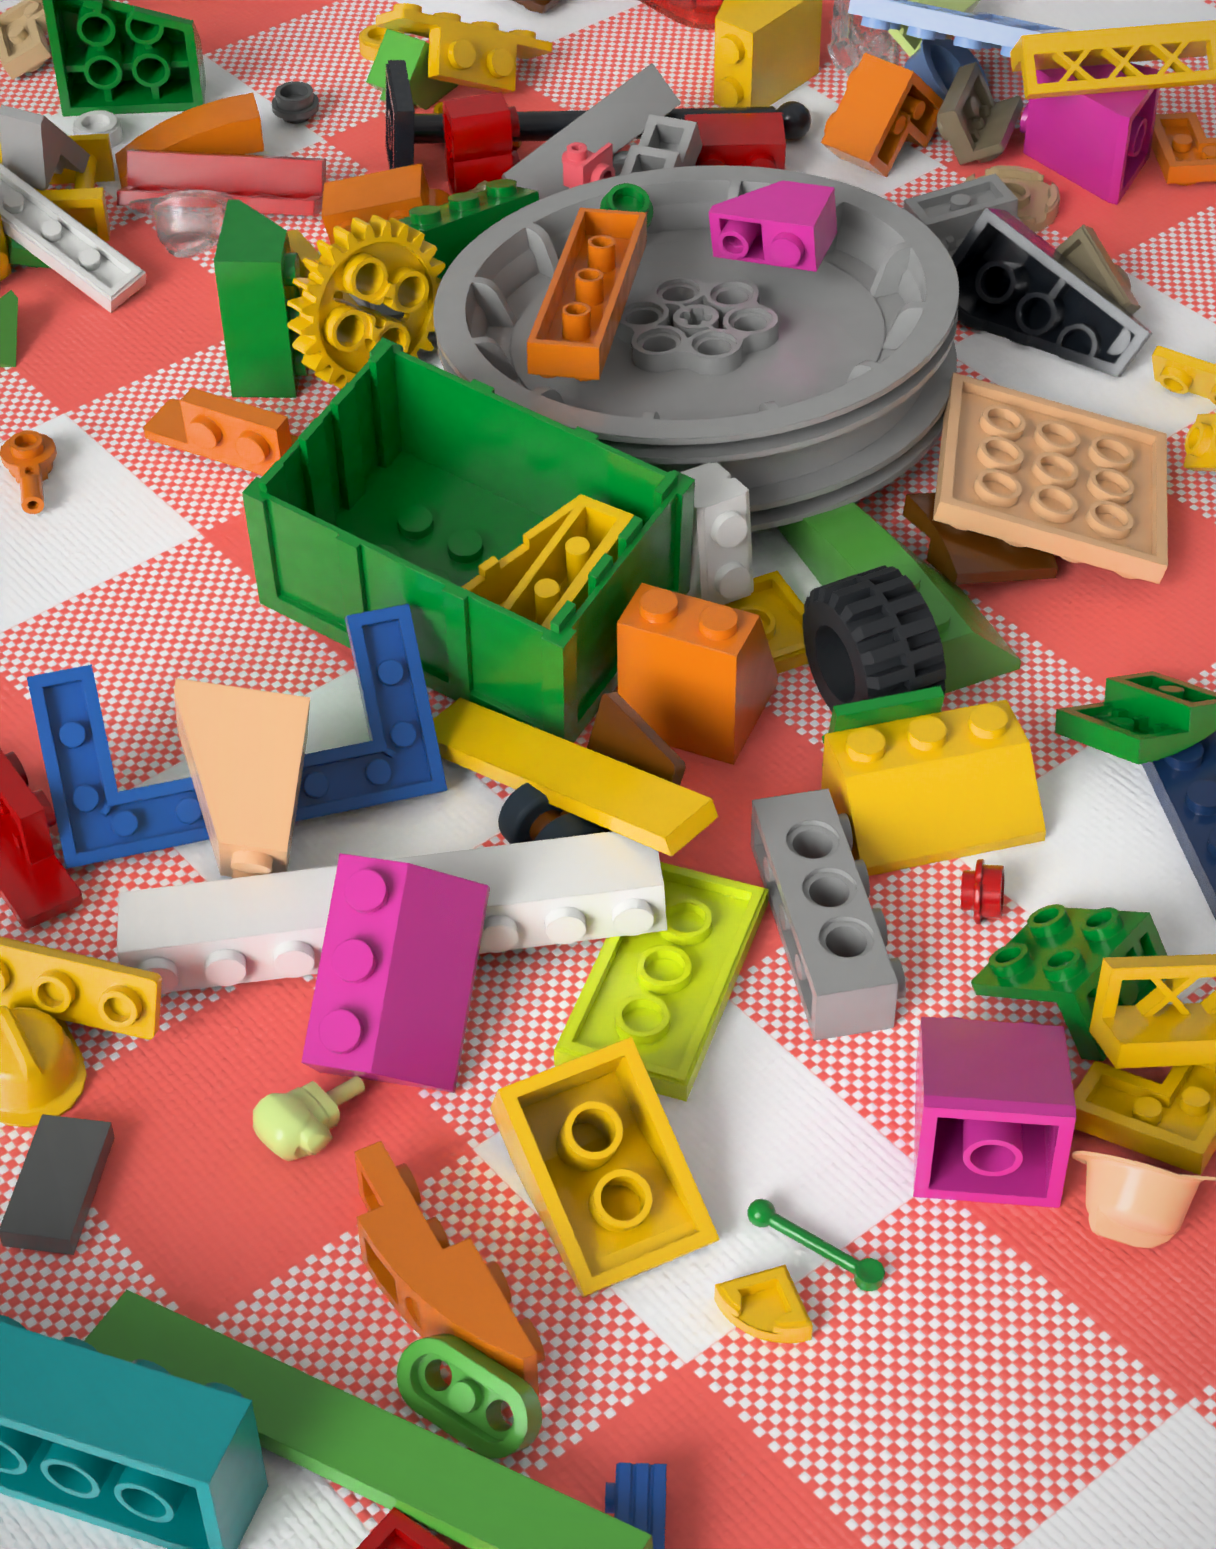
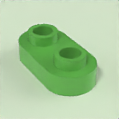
M437 1334L411 1343L402 1353L397 1366V1384L406 1404L413 1411L476 1453L492 1459L504 1458L526 1449L537 1438L542 1424V1408L534 1389L524 1379L464 1340L451 1334ZM442 1361L447 1363L451 1369L452 1380L450 1385L441 1377L440 1365ZM503 1401L507 1402L512 1410V1426L502 1417L501 1405Z

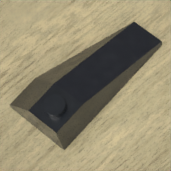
M986 207L951 257L959 281L958 321L967 327L985 331L1009 339L1012 342L1057 355L1068 361L1116 377L1122 376L1153 334L1047 241L1005 210Z

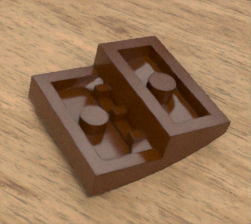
M936 493L906 494L902 516L930 538L926 561L955 585L1056 578L1058 565L1053 554L1030 547L1012 546L1002 539L970 530H959L949 524L933 520Z

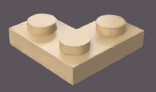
M23 0L0 14V60L2 67L12 80L24 73L36 71L44 64L46 59L51 57L45 36L48 30L42 0Z

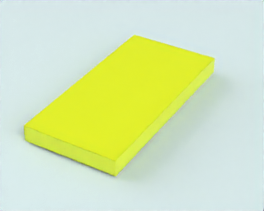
M660 862L665 891L667 931L605 939L554 1049V1066L564 1064L632 1037L656 1093L687 1102L768 906L769 889Z

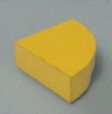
M786 1264L715 1284L714 1300L718 1308L733 1325L753 1337L776 1343H799L812 1340L813 1324Z

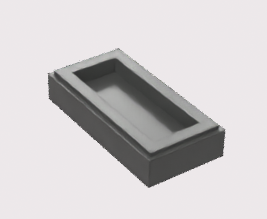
M42 1114L0 1225L2 1246L74 1255L115 1138L111 1122Z

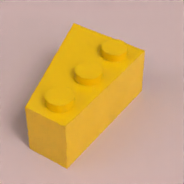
M580 494L524 533L523 544L500 560L492 556L478 566L479 575L463 585L462 588L551 630L550 622L567 600L576 604L577 612L588 598V574L604 553L613 557V565L617 561L618 536L634 517V514Z

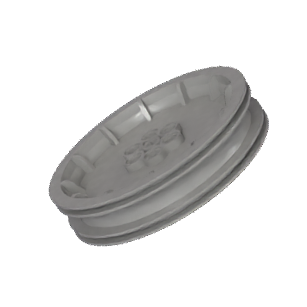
M726 165L687 166L641 171L593 181L540 199L506 216L469 243L449 266L437 289L433 317L438 352L444 371L469 382L476 379L493 387L495 394L574 430L577 426L599 435L600 442L666 472L673 471V469L683 472L709 462H717L731 474V478H736L749 489L751 531H757L803 521V518L856 502L903 475L928 453L942 434L944 410L946 409L949 397L950 379L953 372L957 373V353L954 337L958 323L959 281L954 262L940 239L924 223L908 211L874 193L829 178L789 170ZM782 180L835 188L837 234L817 272L713 257L708 213L712 205ZM630 183L641 187L647 192L653 205V218L650 226L647 228V244L600 380L579 381L575 378H543L539 375L528 374L527 340L579 208L600 209L603 197L616 185Z

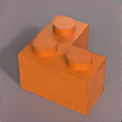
M864 53L859 65L852 70L848 77L846 92L837 110L830 115L826 122L825 135L821 143L838 158L887 178L905 140L923 148L927 147L937 127V114L944 100L914 71Z

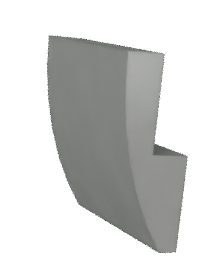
M996 174L904 200V209L918 218L940 239L951 257L986 207L1005 210L1022 222L1017 216L1018 198Z

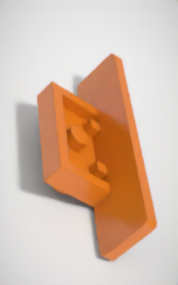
M192 387L180 400L169 399L143 427L145 438L260 475H264L299 437L290 434L288 416Z

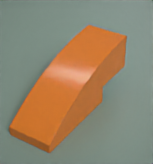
M254 93L222 98L191 108L162 121L136 137L115 154L121 188L128 186L127 151L130 149L225 154L264 152L261 118Z

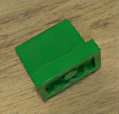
M1053 904L1042 907L1032 913L1027 920V924L1006 946L996 950L990 956L989 963L971 980V985L975 994L980 996L1057 1003L1081 1059L1104 1061L1107 1058L1106 1054L1089 1032L1103 958L1167 956V953L1150 912L1119 911L1112 907L1100 909L1067 908L1060 904ZM1151 979L1122 980L1117 1006L1136 1005L1157 986Z

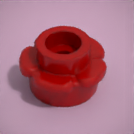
M978 859L975 871L963 870L961 910L974 911V922L976 924H981L982 918L1002 919L1005 885L1003 865H985L984 859Z

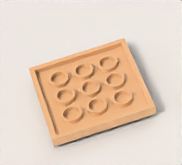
M953 372L950 379L949 397L943 417L933 520L949 524L959 530H970L1002 539L1012 546L1030 547L1058 555L1072 563H1086L1111 570L1128 579H1142L1160 584L1168 567L1167 433Z

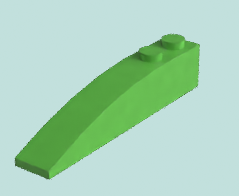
M854 502L824 513L803 518V521L777 527L822 586L884 565L887 567L893 566L899 569L903 576L906 575L913 582L917 591L921 593L938 628L946 665L945 694L1020 669V658L965 592L914 554Z

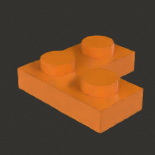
M1196 112L1156 114L1151 147L1166 183L1190 186L1197 182L1216 181V137H1206Z

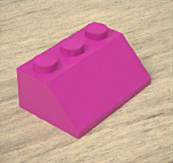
M340 853L301 1063L320 1073L346 1077L358 1076L366 1080L455 1093L490 887L411 863Z

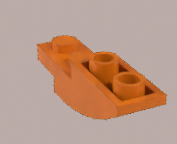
M382 1141L354 1151L359 1193L368 1212L356 1217L361 1257L381 1292L401 1317L422 1338L437 1334H451L459 1337L524 1379L531 1385L539 1397L538 1364L545 1361L544 1348L531 1320L526 1317L518 1321L509 1306L512 1302L510 1288L498 1263L493 1260L485 1264L471 1238L450 1246L440 1221L436 1217L426 1220L418 1206L421 1204L419 1188L410 1168L406 1163L395 1166Z

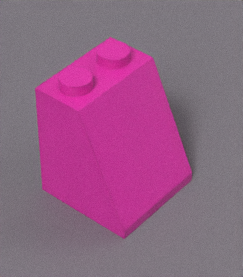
M1130 63L1144 75L1157 74L1159 69ZM1113 64L1080 66L1095 79L1108 78L1116 68ZM1064 68L1036 70L1037 84L1059 82L1067 70ZM1120 71L1116 77L1127 76L1122 71ZM1071 75L1067 81H1078V79ZM1160 88L1029 99V103L1024 108L1020 121V132L1025 133L1023 153L1104 201L1118 205L1150 157Z
M921 1016L916 1057L913 1197L1060 1208L1076 1121V1104L1064 1026L1039 1025L1030 1022L1010 1023L967 1020L959 1017L938 1018Z

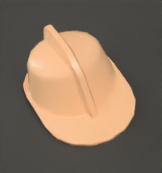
M1073 1151L1072 1158L1087 1165L1085 1204L1089 1213L1091 1230L1096 1235L1132 1247L1153 1248L1170 1240L1180 1230L1199 1184L1204 1180L1216 1181V1177L1176 1174L1145 1163L1088 1151Z

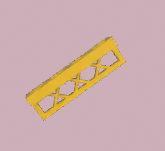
M1216 20L1021 35L1010 52L1012 72L1022 71L1025 99L1216 84ZM1207 54L1209 70L1193 71L1180 61L1179 58L1203 57ZM1162 60L1165 64L1157 74L1144 75L1129 62ZM1113 64L1116 68L1108 78L1095 79L1080 66ZM1170 67V68L1173 69L1176 73H1165V72H1166V70ZM1055 68L1067 70L1059 82L1037 84L1036 70ZM1120 71H1122L1127 77L1116 76ZM1071 75L1078 79V81L1067 80Z
M1216 954L1103 958L1089 1032L1116 1069L1216 1064V990L1200 1003H1183L1177 997L1197 979L1216 977ZM1151 979L1157 986L1136 1005L1117 1006L1122 980Z

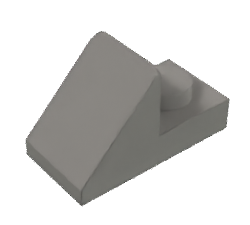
M1 104L0 143L3 166L31 187L39 190H46L50 185L53 174H62L64 168L84 173L90 154L47 117Z

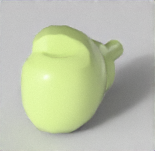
M355 1076L327 1092L316 1082L311 1081L301 1088L297 1087L287 1093H271L262 1098L254 1108L253 1129L267 1148L286 1161L316 1155L333 1138L330 1129L337 1126L340 1121L338 1106L364 1092L365 1085L360 1077Z

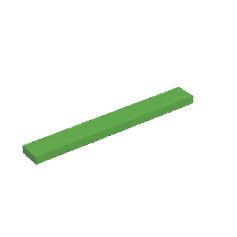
M129 1290L122 1294L84 1340L99 1353L131 1363L138 1359L148 1360L160 1365L173 1376L198 1384L206 1385L207 1383L216 1382L232 1387L246 1399L252 1400L262 1448L390 1510L395 1507L414 1522L470 1549H654L651 1534Z

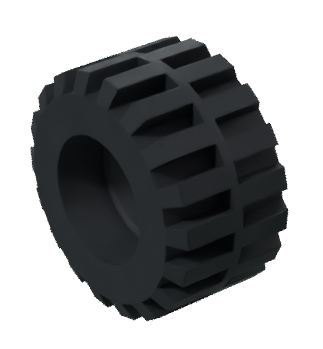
M884 565L814 588L810 591V596L806 598L803 613L805 651L815 684L831 712L833 711V706L937 686H941L945 695L946 665L938 628L921 593L917 591L913 582L906 575L903 576L899 569Z

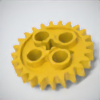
M372 215L369 223L357 217L352 218L351 232L339 226L333 227L335 243L330 245L319 239L316 242L321 254L319 259L316 261L304 257L302 260L305 267L310 271L308 277L294 278L292 282L303 290L301 297L293 298L287 304L300 312V316L287 323L289 329L300 334L292 343L294 349L305 354L301 363L315 371L316 377L340 389L347 382L349 383L370 358L369 352L383 337L403 346V352L418 358L416 353L420 348L426 351L434 349L427 336L429 332H435L433 317L434 301L441 279L437 278V276L446 266L445 263L433 258L437 247L424 240L425 234L392 217L388 221L377 215ZM337 291L345 292L375 305L383 304L395 311L403 312L404 316L401 319L393 318L362 305L357 307L346 300L333 297Z

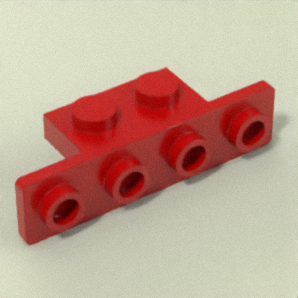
M0 748V895L21 926L25 929H30L80 906L83 903L81 890L54 853L49 828L56 825L57 822L47 796L41 789L34 792L30 790L26 772L17 755L13 751L4 754Z

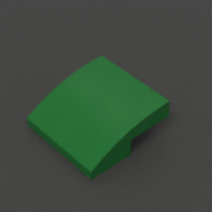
M1154 671L1106 678L1104 702L1056 709V734L1137 765L1157 761L1181 752L1216 731V692Z

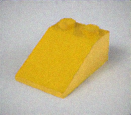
M632 1037L497 1090L490 1106L492 1115L517 1175L582 1298L720 1240Z

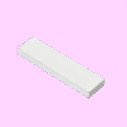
M0 163V215L5 234L110 313L146 284V272Z

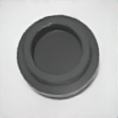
M299 81L287 82L278 86L275 90V97L271 102L274 115L291 124L304 123L319 110V99L313 93L311 85Z

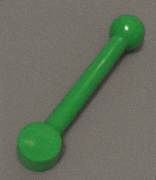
M761 1198L755 1199L750 1203L747 1209V1216L749 1222L754 1226L760 1228L770 1226L854 1274V1282L861 1290L873 1292L882 1286L885 1268L878 1260L865 1258L859 1261L777 1214L774 1205L769 1200Z

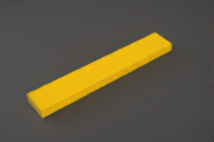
M459 698L433 718L441 758L513 789L529 783L546 795L550 805L669 856L676 854L718 818L714 802L710 797L463 698Z

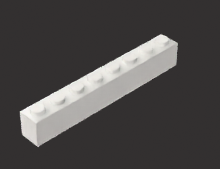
M613 831L385 859L411 863L490 887L479 954L500 953L514 949L571 944L578 941L617 936H636L643 933L667 931L665 891L659 852ZM337 865L119 892L117 956L120 965L158 973L162 977L161 995L169 992L233 986L241 983L298 978L305 975L318 974Z

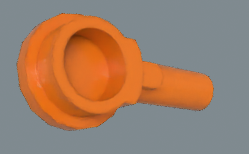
M32 430L20 431L8 439L1 446L0 457L3 466L9 469L10 474L16 478V482L20 483L22 509L26 513L37 514L44 508L42 481L48 479V474L53 469V461L56 459L57 450L53 439Z

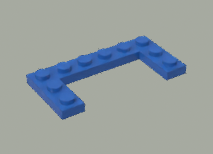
M409 604L347 615L345 617L370 741L305 754L295 822L448 790ZM92 664L27 677L66 869L210 840L191 777L118 792Z

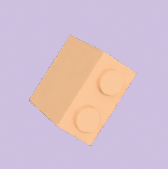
M176 678L174 698L177 730L220 875L239 878L287 872L308 738L310 697Z

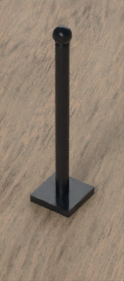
M388 60V64H386L385 147L390 170L414 165V144L445 143L443 113L414 114L405 60ZM796 101L785 102L778 109L774 106L674 108L664 116L684 120L685 114L782 112L785 139L792 141L804 137L808 133L812 121L808 108ZM587 110L517 112L520 135L519 137H513L512 140L513 142L547 141ZM640 134L635 139H641L642 134Z

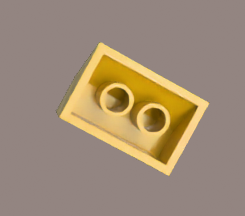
M1007 699L824 735L821 789H829L837 814H847L853 837L851 853L854 861L862 859L865 862L868 876L1045 841L1046 828L1030 742Z

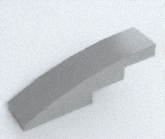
M651 63L506 171L501 177L502 179L515 180L517 187L539 191V200L567 190L569 188L563 186L562 154L567 151V146L570 143H584L588 151L595 153L609 142L613 144L614 155L643 133L649 114L665 116L680 105L681 102L654 64Z

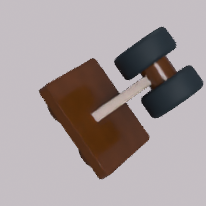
M617 692L602 695L587 748L680 785L686 769L685 762ZM529 783L521 785L507 798L498 818L499 830L510 844L612 832L609 829L550 805L546 795Z

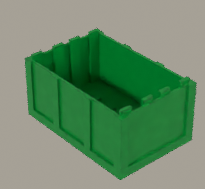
M383 337L369 352L370 358L363 368L349 383L347 382L330 401V404L299 435L298 439L261 478L256 476L242 492L259 602L350 649L345 623L347 615L409 604L427 687L455 701L463 698L574 743L596 715L602 695L613 692L618 686L617 621L640 584L645 583L685 595L690 591L695 479L674 469L673 471L666 472L600 442L599 435L579 426L575 430L495 394V389L476 379H473L471 382L466 381L403 352V346ZM580 494L634 514V517L618 536L617 561L613 565V557L604 553L588 574V598L577 612L576 604L567 600L550 622L551 630L462 588L463 585L479 575L478 566L492 556L500 560L523 544L524 533Z

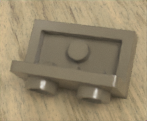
M970 63L959 67L937 114L938 130L945 141L949 140L960 165L978 160L980 163L988 162L1000 156L1006 149L1024 103L1021 96H1015L995 103L978 63Z

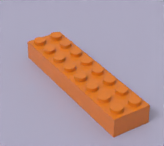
M579 208L527 340L528 374L539 375L543 378L567 377L575 378L579 381L600 380L647 244L646 212Z

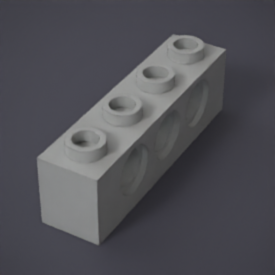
M829 789L752 800L750 845L763 886L769 889L768 901L813 1040L894 1028L897 999L905 998L906 995L904 970L899 958H889L887 953L888 935L885 917L881 908L872 909L869 903L870 883L865 862L862 859L854 861L851 853L853 837L847 814H837Z

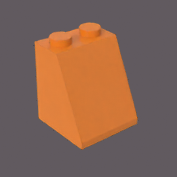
M641 583L617 621L618 694L670 747L734 765L778 685V674L760 615Z

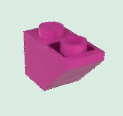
M782 180L712 205L708 212L713 257L817 272L837 234L834 187Z

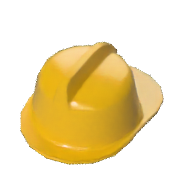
M4 1005L0 1006V1122L7 1126L33 1127L39 1124L42 1114L53 1116L65 1114L82 1095L87 1077L83 1055L65 1021L53 1018V1016L36 1008H8Z

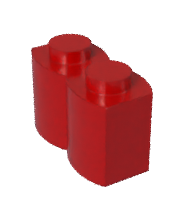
M502 92L443 101L446 174L451 195L468 192L483 181L490 182L502 179L501 176L520 162L517 150H512V138L519 137L520 135L517 110L515 106L508 107Z

